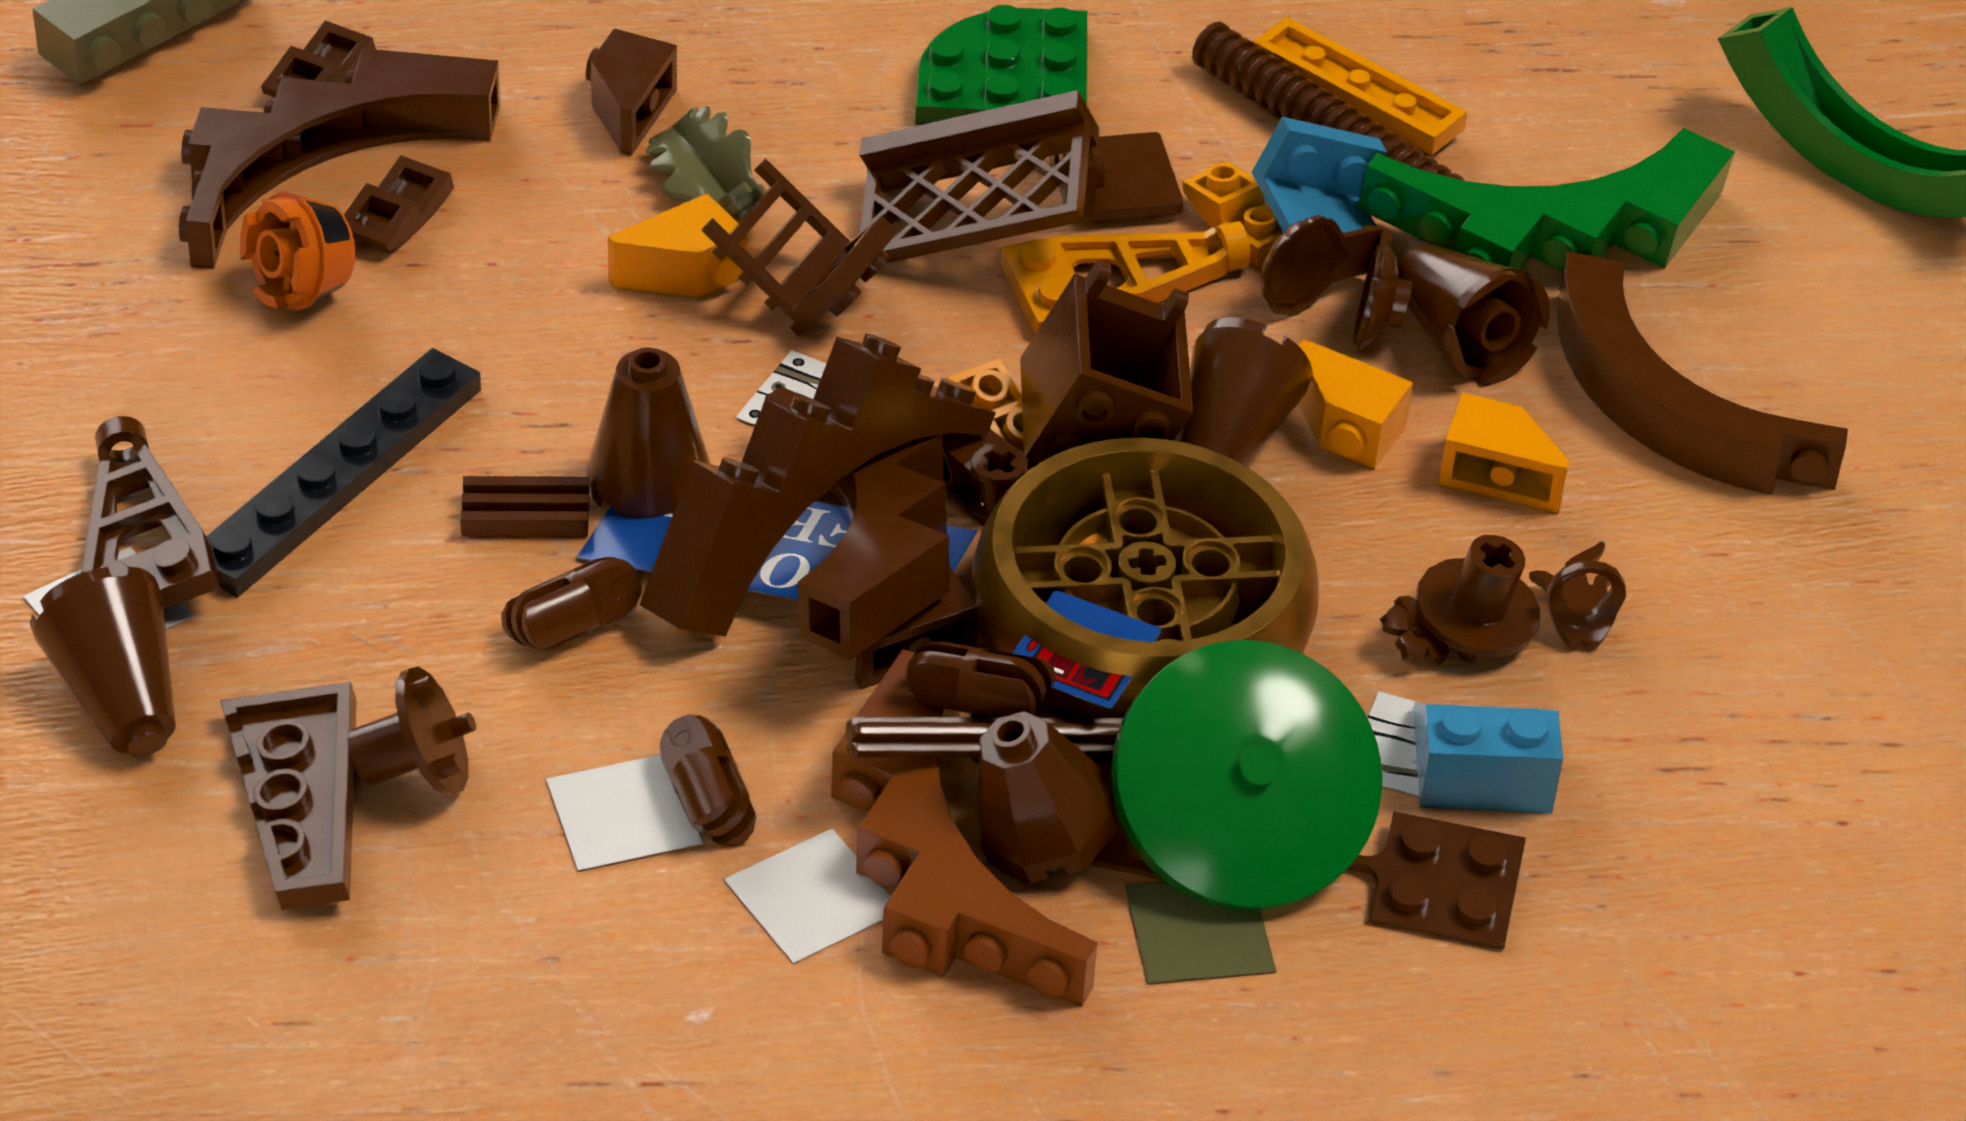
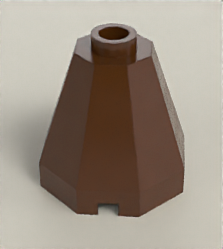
M1024 711L997 718L980 738L977 813L981 846L989 864L1029 883L1049 879L1046 870L1061 866L1064 867L1066 874L1085 870L1119 830L1117 814L1113 807V802H1115L1113 787L1106 771L1052 725L1039 717Z

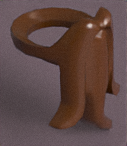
M1602 541L1572 557L1566 562L1564 568L1554 576L1547 571L1537 570L1529 572L1531 582L1541 587L1547 593L1550 616L1556 632L1570 648L1578 647L1582 644L1592 648H1597L1601 645L1614 624L1617 613L1626 598L1625 580L1617 568L1606 562L1598 561L1605 550V543ZM1586 573L1598 574L1594 579L1593 585L1588 583Z

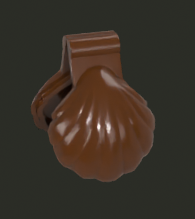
M1320 215L1309 217L1289 226L1285 233L1274 240L1271 250L1266 255L1261 267L1262 296L1268 302L1272 312L1278 315L1287 314L1288 316L1297 315L1306 307L1309 308L1332 282L1366 274L1353 335V344L1358 345V351L1370 346L1382 334L1386 325L1402 327L1409 304L1412 281L1399 278L1396 256L1390 248L1393 235L1390 232L1374 225H1365L1362 229L1342 233L1340 227L1333 219H1327Z

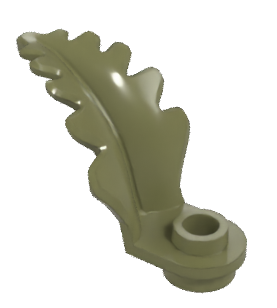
M704 106L700 110L692 108L672 126L650 138V145L647 147L646 152L658 157L650 162L649 167L658 173L672 174L662 185L663 192L667 197L688 202L707 193L731 217L739 222L766 191L765 187L762 184L758 185L752 177L750 159L751 138L742 129L735 130L726 135L728 124L726 113L719 112L709 120V106Z

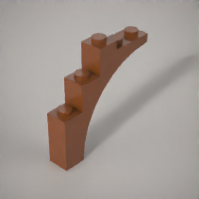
M902 649L856 717H959L960 711L927 705L910 691L905 675L908 662L915 653ZM845 733L832 754L831 797L845 802L856 809L869 811L858 827L856 873L870 878L881 886L895 888V891L884 906L882 953L896 958L907 966L919 967L943 977L957 958L972 964L984 972H993L1035 988L1044 995L1058 997L1083 1006L1094 985L1098 942L1045 917L1011 893L976 858L955 825L944 796L939 776L941 757H855L850 751L846 750Z

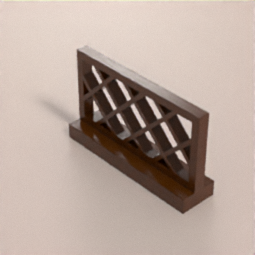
M1076 90L862 138L859 156L868 169L860 233L880 215L891 225L896 221L905 227L883 249L890 257L886 262L889 263L1083 222L1089 148L1098 146L1099 127L1080 92ZM1068 153L1053 168L1043 162L1046 157ZM1013 165L999 179L988 174L994 168ZM1033 170L1044 176L1024 196L1013 190ZM959 176L944 192L934 186L939 180ZM978 182L987 186L989 189L969 208L959 202ZM1058 186L1067 191L1066 204L1047 208L1039 207ZM905 188L890 203L883 199V192ZM924 194L934 199L915 219L905 214ZM1003 198L1014 204L1000 218L991 220L983 218ZM948 210L959 215L947 229L935 232L929 230Z

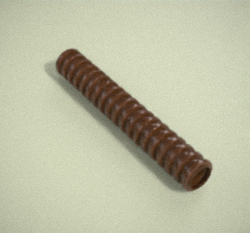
M1213 22L1197 37L1192 50L1193 62L1199 67L1205 68L1214 77L1218 76L1219 80L1227 85H1231V88L1239 93H1243L1246 98L1256 101L1257 105L1263 109H1269V112L1277 118L1286 117L1379 138L1387 151V157L1423 171L1465 181L1457 173H1451V169L1443 164L1438 165L1437 160L1431 156H1425L1424 152L1417 147H1411V144L1403 138L1398 139L1395 133L1385 130L1384 126L1378 122L1371 121V118L1364 113H1358L1356 108L1350 104H1345V101L1341 98L1332 96V93L1327 89L1319 88V84L1313 80L1306 79V76L1299 71H1294L1285 62L1281 63L1280 59L1274 55L1268 54L1260 46H1255L1254 42L1243 38L1234 29L1230 30L1229 26L1223 22Z

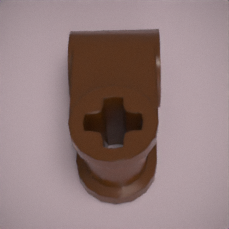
M991 428L987 436L963 433L943 434V482L946 483V494L971 513L976 521L985 525L991 512L1005 492L1027 473L1028 463L1026 455L1020 449L1005 441Z

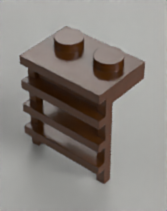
M765 158L754 171L770 187L729 233L713 218L705 224L701 231L717 245L712 253L720 261L727 255L743 271L738 278L746 286L752 281L756 283L769 296L764 303L772 311L779 306L794 321L790 329L799 336L827 311L830 310L837 317L852 304L861 293V290L855 283L859 278L867 282L889 260L890 257L883 249L898 231L880 215L853 240L849 241ZM781 196L795 212L761 252L753 258L739 242ZM806 221L820 235V238L785 279L779 283L765 267Z

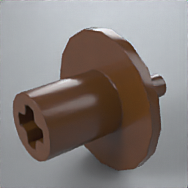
M1482 535L1471 543L1465 558L1446 559L1428 568L1418 582L1416 605L1423 625L1439 641L1458 650V655L1462 660L1471 662L1477 656L1485 658L1510 656L1528 647L1540 627V606L1532 589L1520 579L1525 567V556L1522 549L1505 537Z
M418 666L401 671L395 686L397 713L349 731L348 749L353 766L360 778L370 786L419 769L432 788L444 796L464 791L468 781V756L463 735L476 730V723L472 714L467 712L456 717L455 711L443 689L433 676Z

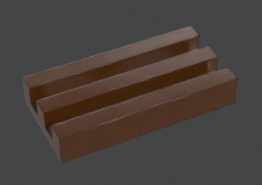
M463 476L462 511L460 516L461 536H588L590 478L564 476Z

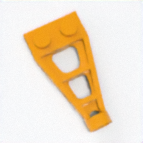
M1240 221L1217 225L1205 232L1068 235L1035 239L1002 246L1001 266L1034 334H1036L1073 275L1076 274L1073 268L1076 265L1096 263L1097 261L1117 265L1126 281L1117 289L1159 303L1166 300L1175 288L1186 292L1227 275V271L1249 267L1251 250L1245 227ZM1175 258L1180 268L1155 278H1146L1137 259Z

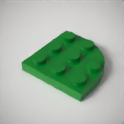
M997 5L988 12L965 18L944 29L928 44L919 62L915 124H928L1076 90L1080 92L1087 105V11L1070 10L1062 7L1040 9Z

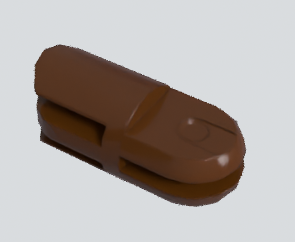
M603 557L592 560L529 588L519 596L510 599L501 613L502 627L511 639L521 645L539 650L554 648L626 616L637 606L642 594L641 577L634 566L623 559Z
M928 642L919 648L908 662L905 677L910 691L927 705L992 718H1001L1024 711L1035 715V712L1054 687L1056 672L1053 665L1042 658L949 642Z
M687 714L675 719L663 732L659 744L660 755L690 825L699 833L712 837L713 842L720 845L735 846L746 842L754 832L756 814L750 801L749 792L723 733L708 718L701 715Z

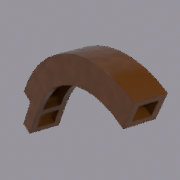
M1566 252L1557 307L1560 342L1565 358L1575 378L1589 398L1609 419L1628 435L1657 454L1684 468L1726 484L1772 495L1775 479L1835 490L1847 443V428L1760 412L1726 400L1696 385L1662 360L1648 345L1635 326L1624 296L1623 278L1625 261Z

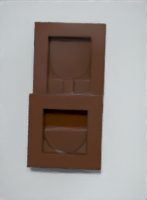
M325 20L303 50L294 46L289 47L261 85L264 94L276 97L282 77L344 83L347 70L355 71L361 49H376L373 37Z
M400 155L380 185L377 187L366 183L344 215L351 227L353 239L388 252L399 247L425 225L454 189L451 173Z

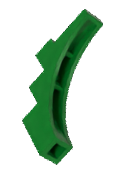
M1683 128L1661 150L1632 167L1597 179L1555 186H1503L1463 181L1423 171L1377 153L1367 165L1357 209L1430 244L1518 270H1522L1532 257L1563 272L1567 251L1603 257L1613 244L1666 268L1721 196L1735 151Z

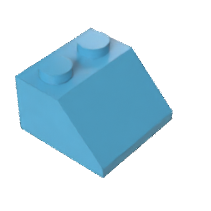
M1414 703L1413 713L1420 807L1531 813L1553 812L1563 763L1558 710L1528 707Z

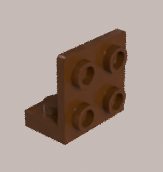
M1158 132L1101 136L1098 140V146L1089 148L1083 222H1100L1103 220L1134 217H1156L1159 215L1178 214L1183 211L1184 200L1161 135ZM1068 153L1049 156L1052 168ZM1059 186L1063 202L1066 204L1067 191Z

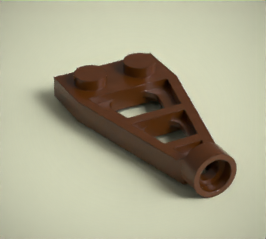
M117 416L103 422L95 434L99 466L81 573L92 569L108 567L112 577L131 576L128 566L142 568L150 572L157 580L162 593L163 609L219 589L220 584L212 546L201 526L149 451L146 431L142 423L128 416ZM119 442H130L133 445L125 450H112V447ZM151 487L154 499L117 513V499ZM162 525L171 536V539L158 546L117 561L120 542Z

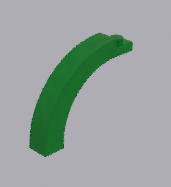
M1793 7L1751 14L1718 38L1732 70L1761 114L1781 137L1823 173L1875 202L1901 211L1933 217H1966V150L1935 146L1917 140L1894 129L1862 107L1840 86L1818 58L1805 36Z

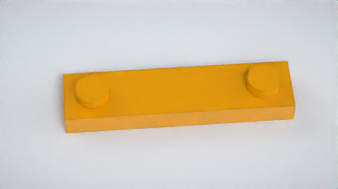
M1288 17L1282 19L1253 41L1255 46H1260L1268 54L1274 55L1280 59L1281 63L1285 62L1294 71H1299L1305 75L1306 79H1311L1319 84V88L1327 89L1332 93V96H1337L1344 100L1345 104H1350L1356 108L1358 113H1364L1371 118V121H1376L1384 126L1385 130L1392 131L1398 138H1403L1412 146L1430 155L1435 154L1465 130L1468 111Z

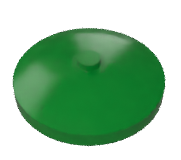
M1232 640L1213 643L1188 652L1165 666L1138 693L1128 708L1116 737L1112 758V785L1116 808L1122 826L1140 857L1161 879L1179 892L1207 905L1233 911H1267L1283 908L1316 894L1335 881L1349 868L1366 845L1378 816L1382 796L1383 776L1377 740L1364 710L1354 695L1334 674L1315 660L1290 648L1263 641Z

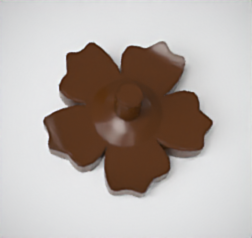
M1408 595L1399 596L1394 600L1395 605L1380 618L1383 624L1382 630L1386 633L1400 636L1396 639L1395 646L1401 651L1403 661H1409L1412 665H1416L1424 657L1428 663L1435 662L1441 665L1450 653L1449 646L1439 641L1423 625L1417 609L1416 599Z

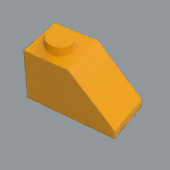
M706 193L608 235V281L615 288L690 298H700L739 281L738 277L743 271L727 255L720 261L712 253L717 245L701 229L713 218L729 233L738 222ZM746 234V235L744 236V238L739 242V244H740L746 251H747V234Z
M1303 339L1298 346L1308 357L1313 375L1307 393L1298 404L1319 447L1375 470L1407 426L1413 382Z
M1462 392L1445 439L1438 485L1559 514L1570 460L1522 406Z

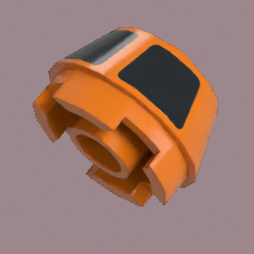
M282 191L271 196L270 199L261 200L263 204L257 212L247 213L244 216L240 232L241 260H252L254 273L260 285L251 290L264 305L299 311L344 287L350 279L355 264V244L351 227L345 215L336 206Z

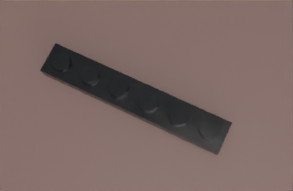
M431 348L206 536L212 546L220 589L236 598L241 596L481 391L480 372Z

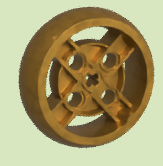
M1120 438L1092 442L1058 453L1032 468L1005 492L991 512L981 531L971 572L972 597L977 603L978 625L990 650L1013 653L1026 634L1044 648L1083 666L1104 672L1132 676L1112 708H1105L1052 688L1041 705L1063 718H1124L1138 693L1165 666L1188 652L1213 643L1232 640L1263 641L1281 645L1303 654L1315 625L1319 603L1316 560L1306 531L1298 516L1275 488L1248 467L1223 454L1189 443L1156 438ZM1054 591H1060L1161 628V633L1155 642L1135 641L1109 636L1083 627L1065 618L1050 608L1046 602Z

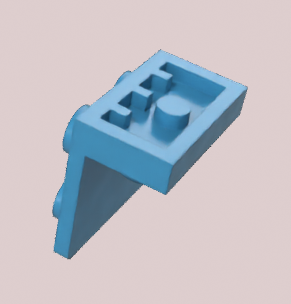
M1282 117L1251 173L1283 233L1292 224L1315 215L1333 219L1340 227L1342 233L1362 229L1365 225L1376 226L1371 215L1357 209L1367 165L1377 153L1386 156L1387 151L1379 138Z

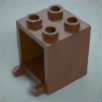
M1097 261L1086 277L1077 274L1073 275L1020 357L1024 454L1028 460L1041 463L1068 449L1108 439L1156 438L1175 440L1193 414L1184 312L1189 301L1188 292L1175 288L1162 305L1106 285L1111 275V265L1101 261Z

